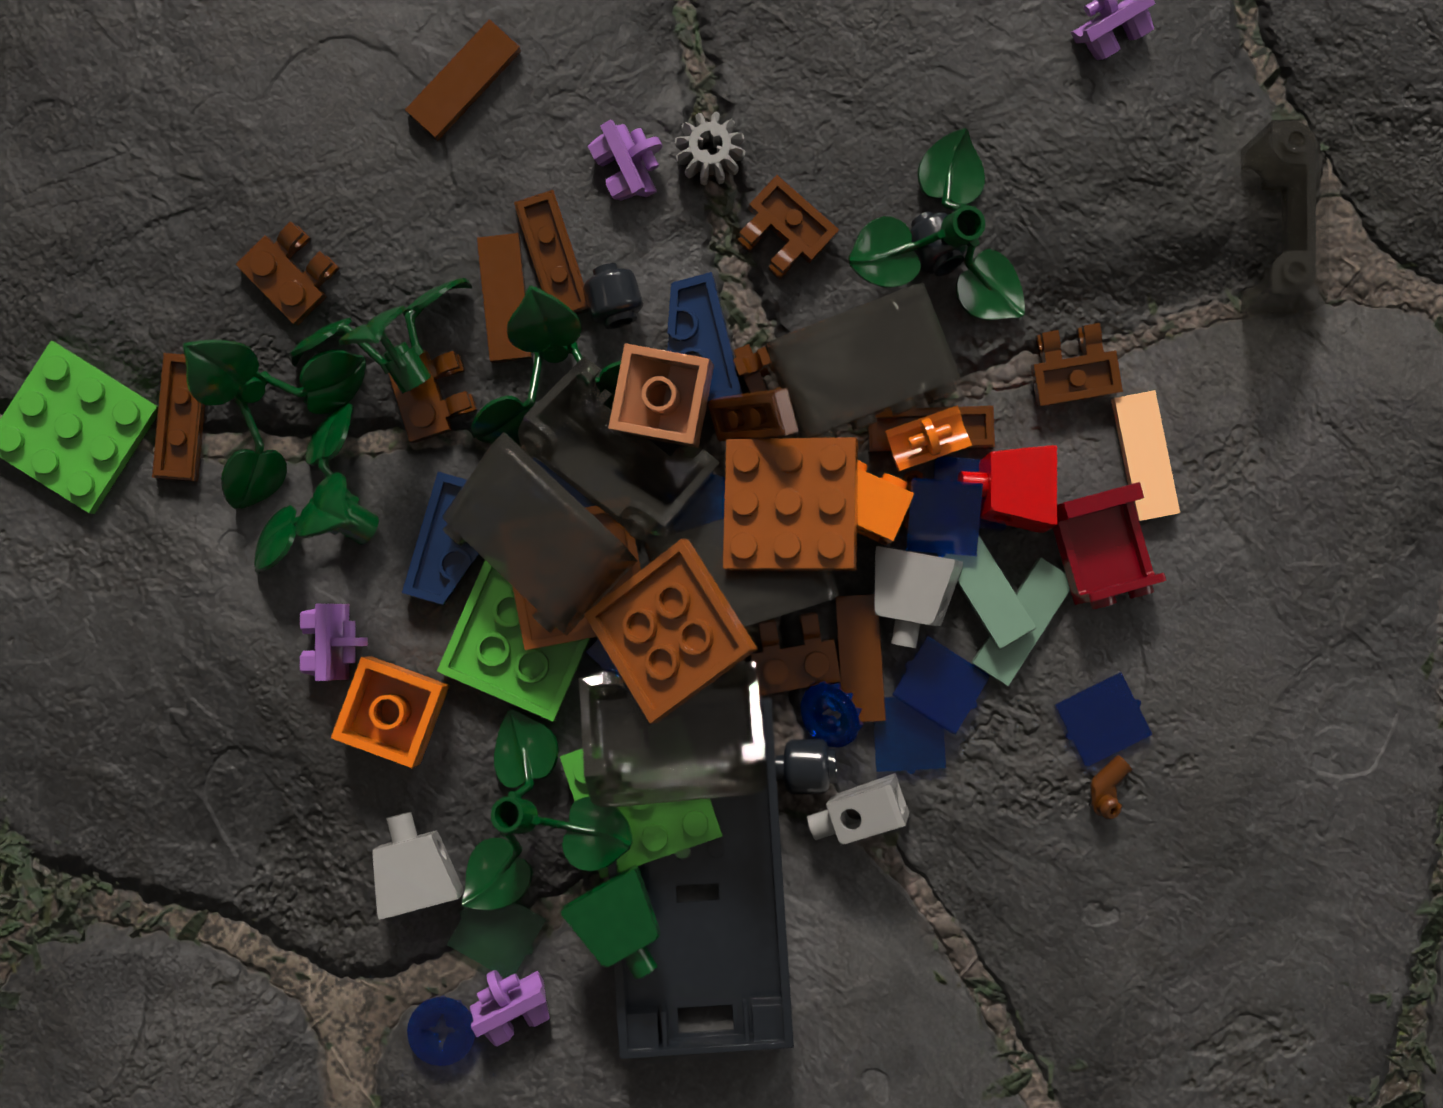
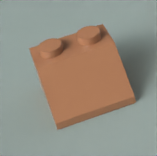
M625 343L608 428L657 441L699 448L714 364L708 358Z

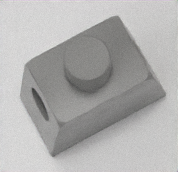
M876 546L875 615L895 619L891 644L916 648L920 624L941 626L961 573L963 561Z
M896 773L831 796L826 803L827 810L809 815L807 819L815 840L836 834L839 843L844 845L906 825L910 812ZM846 810H856L860 814L861 819L855 820L850 818Z
M412 812L386 818L392 842L373 849L372 854L378 919L381 920L459 899L464 893L463 886L437 830L417 835Z

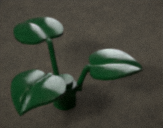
M964 128L942 137L928 149L920 161L917 173L918 183L923 194L929 198H942V206L954 211L943 219L940 230L912 243L911 231L904 222L889 216L876 218L866 224L859 232L848 257L849 265L866 282L879 287L895 288L909 283L918 275L921 264L914 250L941 239L952 247L967 245L964 265L968 270L961 273L956 281V295L961 307L969 315L982 320L1020 318L1025 314L1024 294L1018 275L1011 262L1000 252L991 249L983 250L975 257L974 261L972 260L975 248L979 246L977 238L983 234L986 223L982 212L974 206H967V204L974 201L981 194L985 184V173L982 161L972 144L968 129Z
M466 278L451 280L425 292L407 308L403 305L387 310L372 318L368 324L360 325L354 329L348 326L349 323L353 322L351 318L331 323L302 340L289 353L290 362L296 367L305 351L315 347L329 337L344 335L338 341L340 345L357 344L381 366L385 374L390 373L401 393H406L431 377L419 357L424 351L418 341L414 323L415 319L427 305L448 290L457 288L472 289V285ZM401 313L405 316L411 348L408 347L406 342H402L394 347L384 332L386 327ZM381 341L387 350L383 354L385 359L368 343L379 344Z
M530 285L522 302L512 314L507 324V336L511 344L522 351L534 353L535 355L528 398L522 403L518 398L507 395L487 403L478 412L472 423L471 431L473 438H477L481 442L501 446L521 445L534 439L540 433L543 426L541 414L531 409L536 401L543 359L550 363H559L564 361L569 353L573 355L589 384L595 386L590 393L591 403L598 409L611 413L621 361L606 366L600 372L599 378L594 376L578 350L576 341L579 339L582 329L578 316L556 297Z
M202 340L183 344L186 360V379L191 395L199 403L208 406L225 404L236 397L235 403L240 407L255 443L254 451L240 449L234 452L223 468L221 486L227 503L234 509H243L254 505L274 494L283 484L287 474V463L281 453L276 450L264 451V443L249 410L248 403L259 401L265 394V385L270 384L296 397L305 396V405L314 414L334 412L345 406L359 390L366 369V360L363 355H355L344 350H328L316 354L309 359L301 371L300 383L303 387L296 388L272 377L267 371L259 373V362L256 354L244 344L225 340Z
M348 403L329 415L310 438L306 451V462L311 466L318 464L319 469L326 478L318 485L313 497L303 508L299 516L296 517V508L290 505L280 509L266 523L255 549L254 566L256 573L260 574L261 571L269 570L278 564L288 553L296 534L302 538H311L328 532L333 535L341 533L360 545L366 544L375 534L379 525V517L358 505L359 498L351 494L347 489L345 476L339 472L333 473L329 468V459L334 458L340 452L346 440L350 426L352 404Z
M509 709L500 726L494 751V767L503 785L509 788L522 787L516 792L510 791L508 797L498 799L491 809L490 816L493 826L507 840L503 838L483 840L474 848L468 860L465 891L461 904L471 909L495 910L504 908L519 901L528 891L533 877V870L528 861L519 857L523 848L514 834H527L536 825L568 830L562 841L564 855L571 865L584 871H598L610 866L630 850L633 842L631 828L626 817L614 804L603 798L584 797L576 800L570 809V822L540 817L535 805L531 801L521 799L522 796L533 789V779H543L552 773L558 759L559 749L556 737L549 728L514 709Z

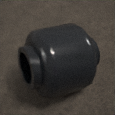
M929 211L917 216L911 223L912 243L939 231L943 219L949 214L942 212L933 214ZM941 239L914 251L920 260V270L922 272L944 276L956 270L964 262L965 258L963 255L967 250V245L952 247Z
M608 263L596 267L593 270L594 276L588 279L583 286L591 318L596 323L604 324L606 329H616L637 320L636 314L643 307V300L634 273L629 269H618L616 263Z
M823 739L789 740L784 747V755H776V780H785V787L790 794H824L828 791L830 783H836L835 749H829L827 742Z

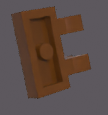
M776 175L749 204L748 210L755 217L739 232L740 237L737 242L750 253L769 229L778 235L787 244L771 259V265L768 267V270L781 280L800 256L811 264L834 239L839 229L781 177Z
M290 221L281 230L275 243L264 235L235 265L293 324L298 326L327 297L319 287L340 268L329 256H325L319 251L310 260L306 270L303 272L290 258L303 248L311 238L301 227L296 226Z
M1100 323L1084 325L1076 329L1078 342L1083 351V356L1062 359L1059 330L1043 332L1035 336L1038 352L1042 358V363L1031 365L1037 407L1123 392L1117 351L1104 352Z
M747 344L733 350L735 359H733L739 376H743L749 393L768 391L763 377L770 375L767 367L771 365L766 348L762 347L757 349V352L752 353L750 345Z
M424 349V353L419 355L431 377L403 394L390 373H388L408 439L411 443L453 431L450 418L477 411L473 395L468 394L467 391L454 394L445 400L442 398L437 379L465 371L461 356L459 354L456 355L455 351L444 353L431 360L429 352Z
M816 612L799 615L804 644L788 647H779L776 621L774 619L758 622L763 651L751 654L758 696L841 681L834 639L821 641L818 614Z

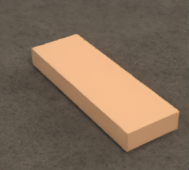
M1156 391L1113 398L1111 402L1128 485L1140 482L1144 494V499L1133 501L1139 521L1179 514L1180 509Z

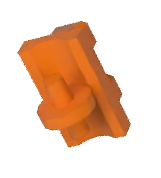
M958 405L884 432L898 472L972 446Z

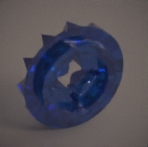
M825 681L812 686L805 692L801 701V716L807 730L815 739L825 740L829 747L840 748L847 746L858 738L857 734L864 724L859 720L862 708L856 707L852 702L853 693H844L841 690L840 683L829 685ZM831 708L832 711H838L841 716L836 719L835 716L823 715L822 713Z
M445 995L426 999L414 1010L408 1022L407 1037L413 1052L424 1062L436 1066H446L461 1060L469 1052L475 1039V1033L471 1028V1023H473L471 1011L462 1004L461 1000L448 998ZM442 1014H444V1019H446V1026L453 1027L456 1030L454 1033L447 1035L443 1047H441L438 1033L425 1030L436 1026Z

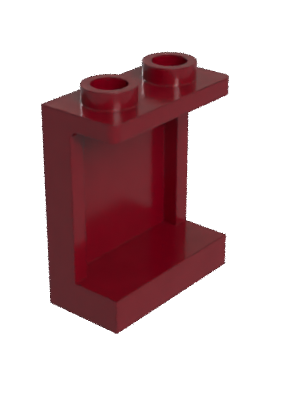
M1140 482L1057 504V525L1053 527L1074 605L1090 602L1092 610L1117 603L1115 595L1128 592L1130 599L1155 592L1153 584L1167 581L1164 572L1155 574L1133 502L1144 499Z

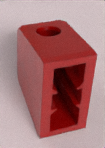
M1048 445L990 452L980 460L979 472H959L957 494L962 497H978L979 516L983 520L1044 533L1057 525V446Z

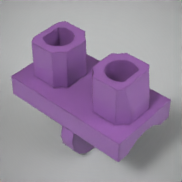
M1093 0L1084 6L1085 13L1089 17L1100 12V15L1073 30L1071 34L1076 43H1086L1096 60L1106 59L1121 49L1112 31L1114 28L1122 24L1129 40H1136L1154 30L1148 11L1149 7L1156 4L1154 0H1123L1120 3H1117L1118 0Z
M613 120L600 125L603 134L591 142L588 148L598 165L605 166L616 159L621 169L620 172L606 179V186L612 198L622 201L635 195L648 197L657 192L648 171L659 167L654 156L663 147L659 137L646 139L641 128L629 133L626 125H615Z
M315 604V609L302 611L300 613V629L303 634H315V650L302 652L300 655V672L315 676V681L349 680V663H355V646H368V637L355 638V621H349V604Z
M493 970L486 975L489 987L478 992L479 1001L470 1005L473 1017L471 1028L476 1037L484 1034L496 1047L507 1042L514 1035V1027L510 1020L523 1015L529 1027H536L550 1018L544 980L538 971L519 980L516 973L502 979L501 975L496 970Z

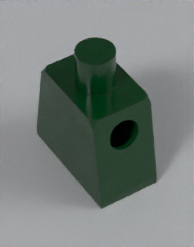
M636 864L563 906L560 911L563 918L604 968L623 959L632 976L637 980L658 967L646 945L658 939L661 931Z

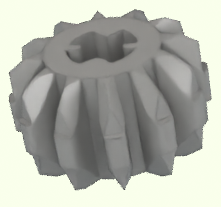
M714 112L712 114L711 122H705L704 116L698 113L696 114L697 127L684 122L682 132L685 136L675 139V147L682 150L676 155L677 164H688L685 170V175L688 178L694 177L698 172H701L700 183L702 185H707L709 175L713 174L718 184H722L725 181L723 170L736 175L738 165L735 161L744 160L745 150L738 147L744 142V135L739 132L732 133L735 128V122L732 119L720 125L719 113ZM710 142L713 148H717V153L710 155L707 149H703V144Z

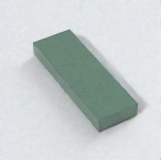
M970 520L933 541V545L940 557L963 561L957 584L999 651L1037 628Z
M1038 558L1015 593L1037 628L1000 651L988 635L971 663L1005 686H1009L1070 591L1066 573L1043 558Z

